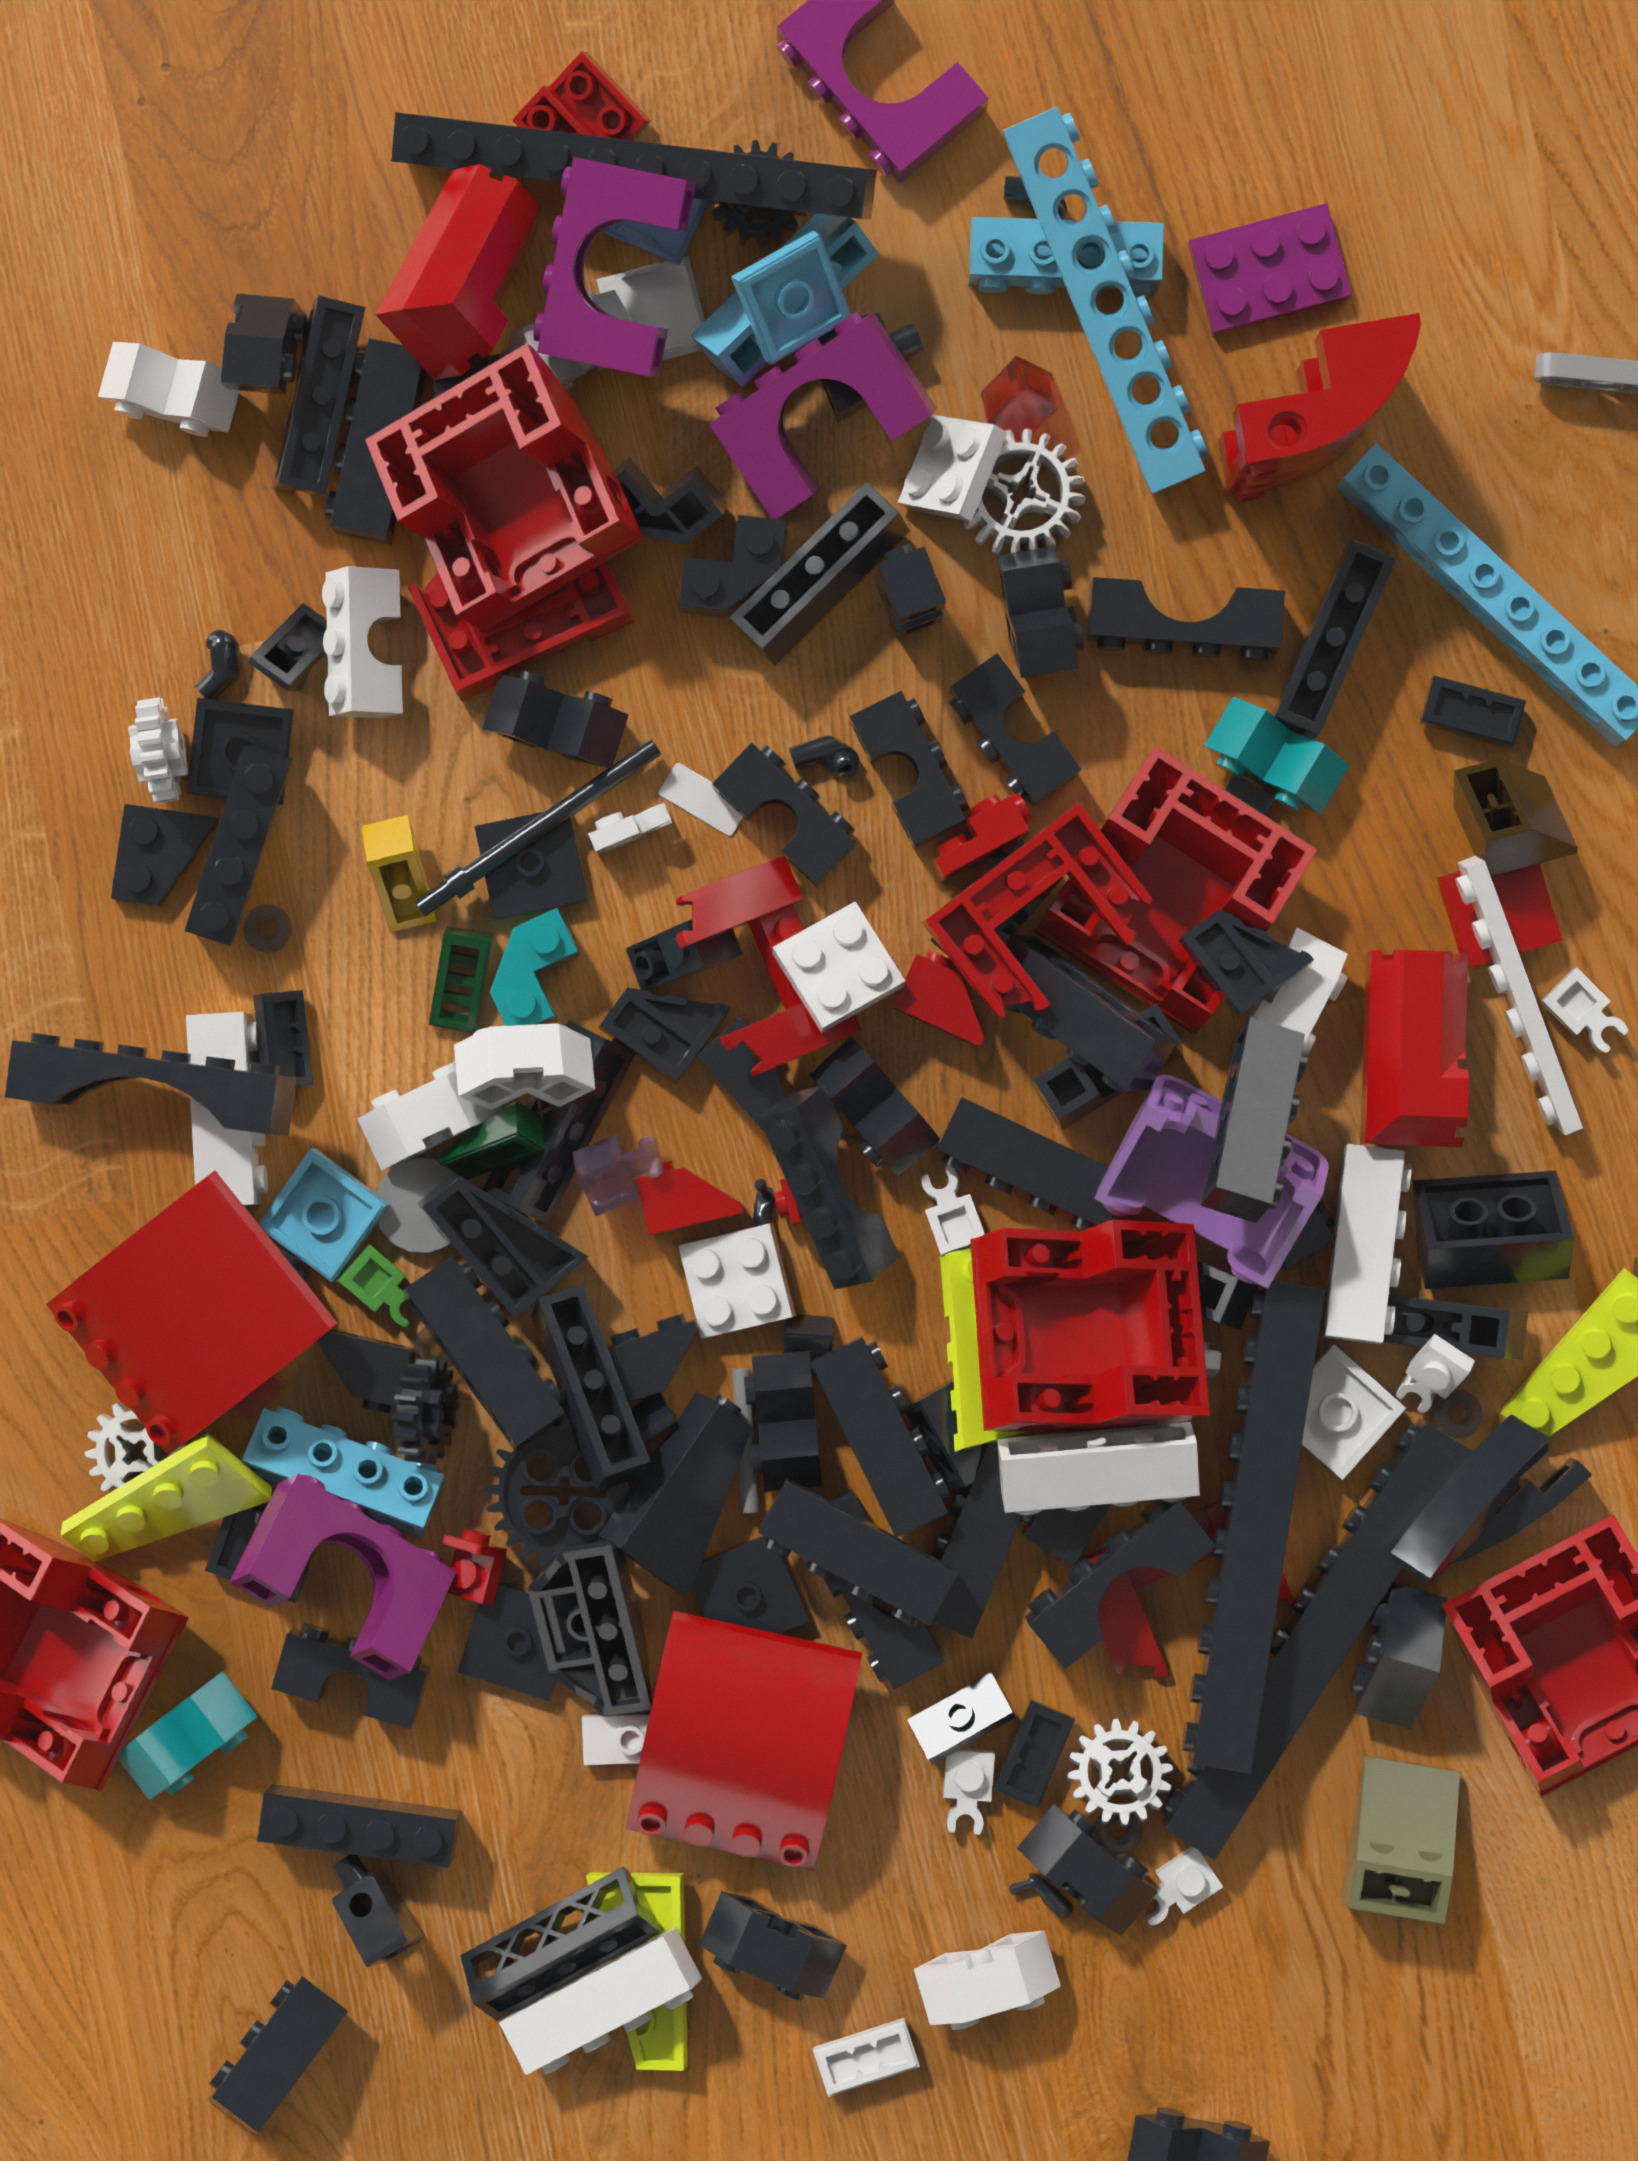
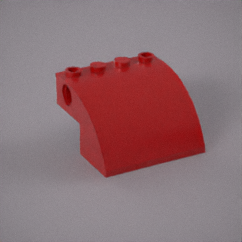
M1419 313L1321 329L1315 339L1318 358L1302 360L1297 369L1300 394L1238 404L1233 412L1235 430L1222 432L1218 439L1226 485L1224 489L1225 497L1235 496L1236 502L1261 499L1265 497V490L1290 485L1309 477L1341 457L1363 434L1404 376L1417 345L1421 328Z
M528 343L365 439L397 521L425 538L456 616L479 628L481 632H485L644 540L621 484L592 429L564 386Z
M1155 745L1100 828L1101 832L1153 899L1149 906L1139 902L1128 923L1127 928L1137 932L1134 940L1125 946L1070 878L1067 879L1034 932L1151 1007L1157 1003L1165 1017L1193 1035H1196L1213 1015L1222 1000V996L1179 942L1181 936L1218 909L1241 919L1242 923L1250 928H1259L1266 932L1274 923L1316 854L1317 849Z
M215 1170L46 1304L53 1312L57 1324L63 1330L70 1333L85 1352L87 1361L103 1374L115 1389L120 1402L133 1411L146 1427L150 1439L160 1445L167 1455L239 1403L337 1324V1321Z
M1110 1220L1083 1231L1000 1228L980 1237L970 1239L984 1431L1059 1432L1103 1430L1165 1424L1210 1416L1194 1224Z
M1614 1514L1442 1604L1449 1624L1472 1673L1541 1798L1638 1747V1554Z
M0 1518V1740L7 1742L61 1783L102 1791L189 1617L149 1590L100 1562H93L84 1554Z
M673 1611L625 1829L648 1836L663 1837L690 1843L694 1846L708 1847L735 1853L743 1857H753L785 1864L789 1867L814 1871L839 1769L862 1652Z

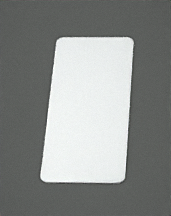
M676 763L659 790V795L727 836H732L743 817L713 789V782L681 763Z

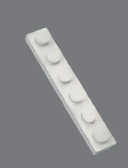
M1476 856L1460 861L1457 864L1462 876L1455 878L1456 885L1465 905L1472 903L1478 921L1472 923V928L1481 949L1489 948L1494 965L1488 967L1492 983L1498 994L1505 992L1511 1009L1504 1012L1505 1018L1515 1038L1521 1036L1527 1051L1526 1054L1521 1055L1525 1072L1531 1082L1537 1080L1543 1095L1542 1098L1537 1099L1540 1113L1547 1126L1554 1124V1127L1564 1135L1583 1128L1487 865L1484 860Z

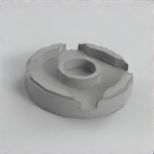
M414 1158L399 1163L383 1177L376 1191V1194L390 1203V1206L378 1222L380 1230L394 1245L409 1252L430 1253L450 1245L449 1241L417 1204L451 1174L455 1173L441 1165L438 1160Z

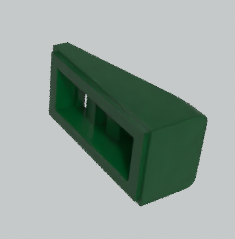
M452 926L446 927L443 934L429 1025L471 1033L477 1031L493 934ZM453 945L480 949L479 956L452 952ZM450 964L477 968L476 975L449 971ZM446 983L473 988V993L468 995L446 991ZM443 1002L469 1006V1015L442 1010Z
M514 1102L495 1113L438 1154L439 1163L469 1180L541 1152L545 1149L543 1119L539 1114L523 1104Z

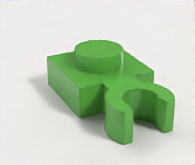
M367 1244L336 1281L373 1312H376L384 1302L388 1306L390 1318L396 1324L407 1327L410 1323L399 1312L401 1303L406 1299L404 1298V1290H401L398 1285L406 1275L370 1244Z

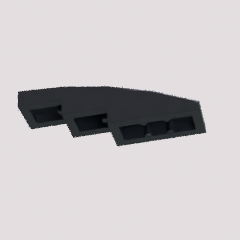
M1511 1414L1452 1474L1391 1551L1390 1559L1430 1584L1487 1531L1489 1517L1518 1491L1520 1477L1548 1452L1551 1438Z
M1569 1458L1539 1488L1532 1481L1522 1477L1519 1481L1518 1491L1489 1517L1487 1531L1451 1564L1468 1559L1515 1535L1555 1508L1591 1477L1592 1474L1580 1461Z

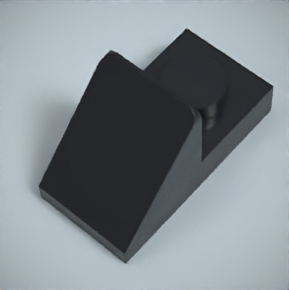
M302 603L250 656L248 663L285 690L300 692L311 668L326 653L323 646V638L327 629V619L305 603Z

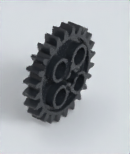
M564 1413L559 1426H552L517 1452L514 1449L512 1452L497 1449V1455L505 1463L503 1468L489 1467L488 1472L499 1478V1484L485 1487V1492L498 1495L499 1501L487 1507V1511L494 1513L502 1512L503 1518L497 1522L494 1529L498 1531L510 1528L512 1533L505 1543L508 1547L519 1541L524 1543L521 1558L526 1559L536 1550L539 1552V1566L544 1567L550 1555L557 1556L564 1547L606 1541L599 1536V1533L631 1487H629L628 1482L607 1488L606 1494L603 1497L570 1496L567 1499V1505H559V1499L556 1496L523 1495L520 1492L521 1487L525 1485L557 1486L559 1485L560 1477H567L568 1485L573 1487H595L593 1481H583L575 1473V1462L583 1454L567 1413ZM538 1452L546 1453L550 1456L554 1465L550 1477L541 1481L531 1478L526 1469L527 1460L531 1455ZM540 1500L546 1502L552 1509V1519L546 1527L535 1529L526 1522L525 1511L529 1504ZM588 1501L598 1507L600 1519L598 1524L592 1529L583 1530L575 1524L573 1514L579 1504Z

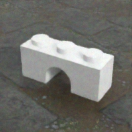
M347 566L326 572L322 599L327 613V629L324 633L323 646L328 656V677L325 681L324 693L329 703V716L380 719L402 714V665H387L379 662L371 654L367 643V634L372 623L379 624L401 618L399 570Z

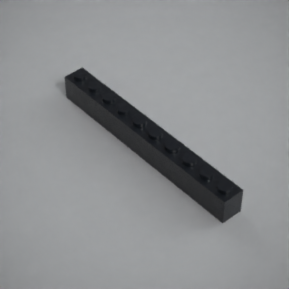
M395 112L392 162L449 169H460L480 164L492 169L490 174L561 182L565 168L567 166L572 167L573 157L695 182L694 199L856 219H871L877 173V170Z
M1272 1280L1268 1289L1262 1286L1261 1290L1254 1289L1252 1293L1249 1316L1257 1318L1254 1337H1246L1242 1355V1365L1249 1366L1247 1385L1239 1384L1235 1400V1413L1242 1414L1239 1433L1231 1432L1227 1451V1461L1234 1462L1232 1481L1224 1480L1220 1496V1509L1227 1510L1224 1529H1216L1213 1540L1216 1547L1212 1549V1557L1219 1558L1217 1577L1209 1576L1205 1592V1605L1212 1606L1209 1626L1201 1625L1197 1644V1654L1204 1655L1201 1674H1193L1189 1701L1197 1703L1194 1723L1186 1722L1182 1740V1751L1189 1752L1188 1760L1195 1765L1251 1774L1326 1289Z
M1419 1418L1415 1426L1408 1423L1401 1431L1394 1444V1447L1399 1450L1389 1466L1385 1463L1381 1464L1374 1473L1368 1485L1373 1491L1363 1506L1357 1503L1347 1515L1342 1525V1528L1347 1530L1338 1546L1330 1544L1322 1554L1316 1566L1321 1572L1312 1587L1305 1584L1294 1598L1290 1609L1295 1611L1287 1626L1284 1628L1278 1625L1273 1631L1251 1774L1195 1765L1190 1762L1187 1771L1191 1775L1181 1790L1177 1787L1173 1788L1161 1807V1812L1165 1814L1162 1819L1165 1829L1213 1860L1220 1853L1401 1570L1402 1566L1390 1559L1391 1551L1452 1474L1473 1453L1472 1450L1425 1420Z

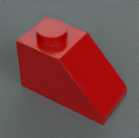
M930 950L926 957L916 954L905 978V985L900 989L892 1009L979 1048L984 1036L961 974L952 970L953 962L949 958Z
M672 1160L644 1167L646 1176L636 1178L649 1235L744 1212L740 1201L685 1167L674 1169Z

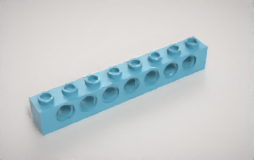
M1054 107L1002 130L1148 489L1153 494L1206 471L1201 459L1209 456L1203 438L1198 429L1192 432L1189 431L1183 416L1191 412L1181 385L1171 387L1165 372L1166 369L1173 367L1166 347L1162 340L1153 343L1147 328L1148 324L1155 322L1144 295L1135 298L1128 280L1136 277L1126 250L1117 253L1110 234L1118 231L1107 204L1098 207L1091 189L1099 186L1095 172L1088 158L1079 161L1073 146L1074 142L1081 139L1070 112L1061 116L1058 107ZM1051 148L1059 149L1066 158L1065 170L1057 177L1045 176L1039 167L1041 155ZM1070 194L1080 196L1085 205L1083 216L1074 223L1064 222L1058 214L1059 202L1063 197ZM1088 240L1098 241L1103 248V258L1093 268L1082 267L1077 261L1079 246ZM1105 286L1117 287L1122 296L1120 306L1111 313L1099 311L1095 304L1096 294ZM1124 331H1133L1140 339L1138 351L1128 358L1119 357L1114 351L1116 337ZM1143 376H1151L1158 383L1156 396L1148 402H1139L1132 395L1133 384ZM1161 421H1170L1176 427L1175 439L1167 446L1154 445L1150 438L1153 426Z
M1375 443L1346 474L1336 488L1613 746L1626 741L1638 728V686L1387 452Z

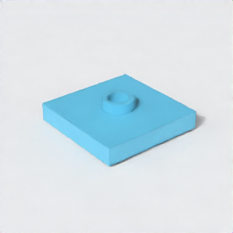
M815 231L807 233L731 276L764 360L771 365L809 344L816 338L830 332L835 325L851 315L821 235Z
M311 1148L258 1224L264 1232L333 1283L336 1282L390 1206V1203L319 1150Z

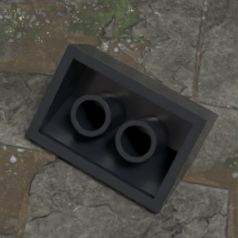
M1556 1170L1413 1180L1417 1254L1425 1289L1569 1279L1574 1238Z

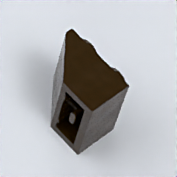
M1501 758L1454 770L1453 807L1475 856L1485 861L1490 876L1577 854L1578 847L1545 776Z

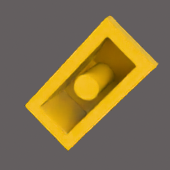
M408 814L363 825L362 833L367 865L390 932L437 921L435 911L424 917L414 902L430 891L420 849Z

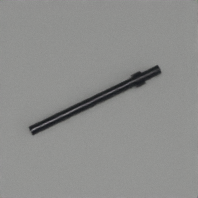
M652 739L648 740L613 764L612 769L607 768L465 867L461 868L458 865L443 875L445 880L415 900V904L424 917H426L455 896L461 899L475 889L473 886L475 882L662 755Z

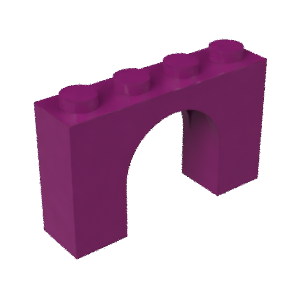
M807 0L777 26V40L780 43L776 48L789 66L794 69L799 65L810 77L807 85L816 98L824 105L830 101L841 114L838 121L844 131L854 141L861 137L872 150L868 156L883 176L887 177L892 174L901 183L987 111L989 98L959 62H956L921 93L909 100L899 103H881L865 97L849 81L844 70L843 57L853 38L892 6L895 0Z
M573 157L572 167L567 166L565 168L561 181V195L566 196L563 215L556 217L552 229V244L557 245L554 264H548L543 278V293L548 294L545 312L538 314L534 326V341L539 342L537 353L648 377H659L668 329L620 319L602 310L592 299L586 287L584 263L588 249L594 239L606 228L620 222L637 221L687 232L696 189L695 182Z
M857 311L833 327L838 335L822 346L818 338H816L793 354L798 361L796 365L784 373L777 365L754 381L759 388L758 391L746 399H743L738 392L715 408L720 417L709 424L772 519H778L812 496L819 489V486L790 444L785 429V412L788 402L800 385L816 379H833L851 386L866 401L891 441H894L937 410V407L874 312L863 319Z
M297 1473L278 1483L229 1583L268 1607L274 1606L291 1597L313 1550L319 1543L329 1542L342 1545L353 1551L364 1562L372 1578L374 1589L371 1612L350 1657L388 1680L411 1672L455 1577L456 1571L443 1564V1559L435 1552L419 1549L406 1541L403 1533L395 1527L379 1524L364 1515L365 1511L360 1505L349 1500H340L326 1491L325 1485L320 1480L309 1475Z

